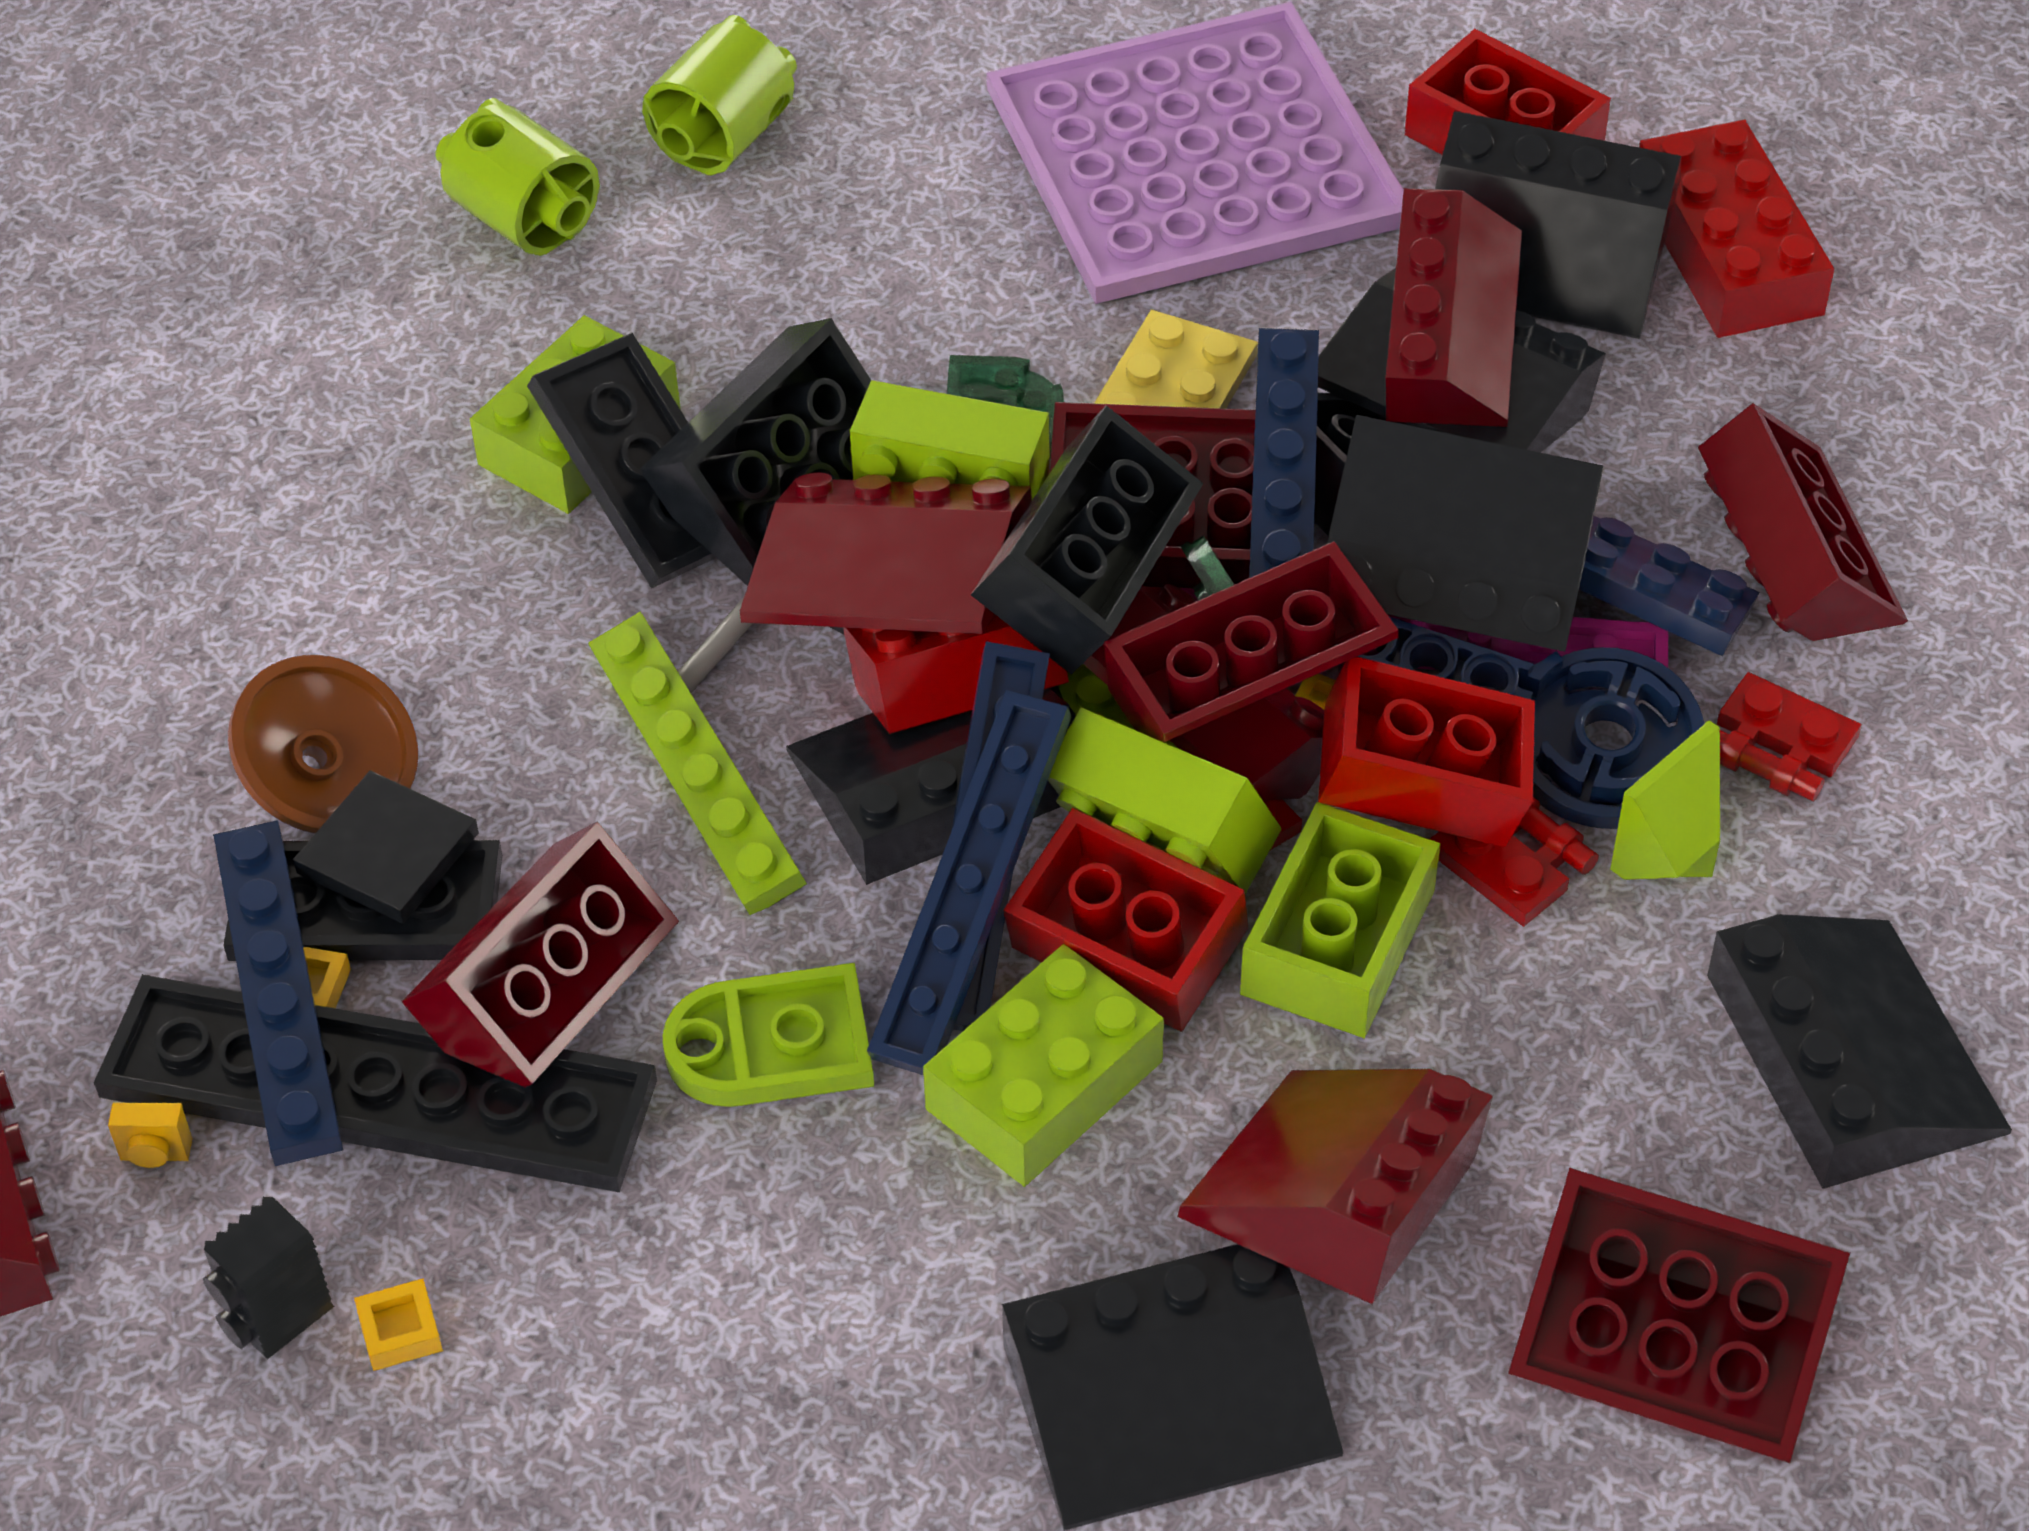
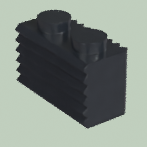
M263 1197L262 1205L251 1206L250 1214H240L239 1223H228L227 1232H217L216 1241H205L204 1246L211 1272L203 1278V1282L210 1295L223 1308L216 1315L219 1326L238 1348L243 1349L251 1343L266 1359L273 1356L334 1307L331 1302L332 1298L328 1294L330 1291L326 1287L328 1284L324 1280L325 1275L322 1273L323 1268L319 1264L321 1261L317 1257L319 1254L315 1250L314 1238L274 1197Z

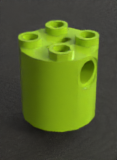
M738 15L728 16L723 22L715 24L707 30L644 95L642 114L648 132L658 147L674 162L710 176L725 172L793 100L795 83L792 75L797 70L794 56L786 48L776 46L763 33L750 27L744 18Z
M490 98L485 100L477 112L470 115L454 133L445 135L436 148V160L442 164L440 170L442 186L448 196L526 253L537 256L546 255L568 239L571 241L587 224L596 206L600 182L598 169L592 161L517 108L506 105L499 99Z

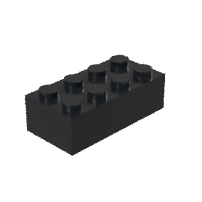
M1106 405L1067 446L978 582L971 596L1039 650L1049 653V658L1072 675L1112 636L1204 483Z

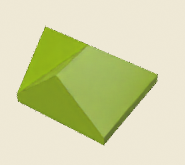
M1707 721L1624 792L1610 870L1622 879L1713 876L1720 844V727L1712 721Z

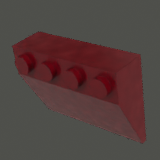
M1055 402L1050 472L1067 446L1107 405L1204 483L1142 586L1164 587L1165 584H1171L1179 588L1222 591L1249 579L1255 410Z
M826 473L802 475L796 478L775 502L740 608L741 623L983 634L995 614L972 597L971 593L1032 501L1031 487L1009 486V483L1002 479H986L975 484H950L949 480L943 477H926L915 482H891L890 478L884 475H867L856 480H833Z
M1432 1069L1291 1070L1179 1207L1177 1217L1373 1304L1470 1168L1477 1154L1493 1095L1470 1086L1468 1082L1459 1077L1444 1075Z
M1569 1168L1508 1374L1790 1463L1850 1253Z

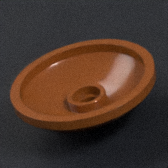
M301 655L280 660L263 669L246 685L231 713L228 728V746L238 778L251 797L264 810L294 828L316 833L370 770L407 788H411L418 767V742L407 710L395 693L382 680L352 662L323 655ZM302 756L313 757L320 765V768L314 769L308 766Z

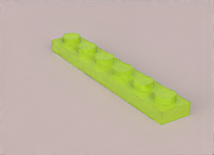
M638 612L588 642L598 662L749 915L769 908L807 885L642 612Z

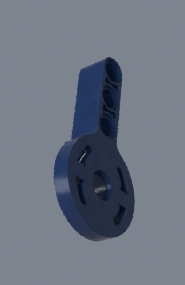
M1389 616L1398 629V638L1375 648L1380 652L1376 655L1366 656L1361 654L1357 656L1410 670L1423 666L1432 667L1440 672L1434 676L1479 687L1488 686L1499 692L1535 700L1533 797L1540 802L1543 808L1570 822L1588 827L1618 829L1622 805L1604 806L1599 804H1622L1624 792L1704 725V719L1694 695L1672 670L1648 656L1626 649L1588 648L1560 656L1556 650L1542 661L1533 664ZM1345 662L1337 665L1339 673ZM1567 687L1569 691L1587 687H1604L1608 692L1606 694L1604 690H1583L1568 694L1564 688ZM1644 700L1653 706L1666 719L1668 724L1676 722V725L1668 727L1655 711L1644 703H1640L1637 706V702ZM1597 721L1615 722L1623 726L1630 733L1632 741L1620 749H1603L1588 739L1584 728ZM1538 761V765L1544 773L1548 774L1556 784H1558L1562 789L1570 793L1571 796L1557 788L1545 775H1543V773L1537 767L1536 762Z

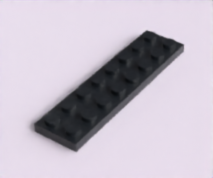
M142 974L94 1080L99 1098L125 1103H181L186 1114L266 1128L242 992ZM315 1005L342 1142L620 1193L657 1083L655 1065L563 1049L533 1084L523 1087L444 1053L420 1023Z

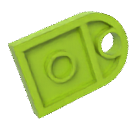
M855 963L711 983L694 990L679 1001L665 1022L662 1039L669 1075L684 1093L706 1104L733 1107L874 1087L871 1057L867 1053L869 1043ZM694 1039H706L715 1044V1047L703 1056L692 1057L680 1051L685 1043Z

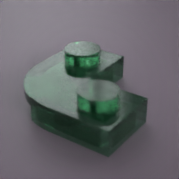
M950 355L946 394L1048 412L1049 455L1051 458L1055 402H1064L1061 384L1054 385L1042 375L1030 371V360L1010 356Z
M1201 536L1192 543L1187 541L1180 546L1201 580L1200 583L1192 587L1198 601L1235 585L1204 536Z

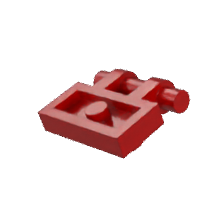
M1747 672L1719 711L1716 725L1731 731L1728 734L1720 730V765L1734 772L1741 767L1770 781L1769 788L1787 797L1792 791L1814 802L1822 790L1825 779L1806 769L1810 768L1831 778L1858 739L1862 724L1753 673ZM1757 743L1765 748H1768L1780 755H1783V757L1779 758L1769 752H1766L1756 747L1755 744Z
M1534 797L1514 834L1522 828L1541 842L1543 846L1536 852L1513 835L1506 847L1440 831L1430 838V840L1440 843L1439 862L1523 927L1568 890L1569 878L1557 869L1560 865L1567 862L1582 875H1586L1594 868L1599 859V855L1583 843V834L1568 823L1559 825L1539 810L1540 802Z

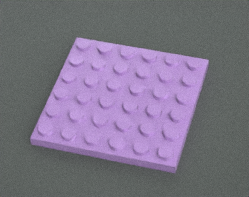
M1292 2L987 72V91L1095 304L1400 229L1403 188Z

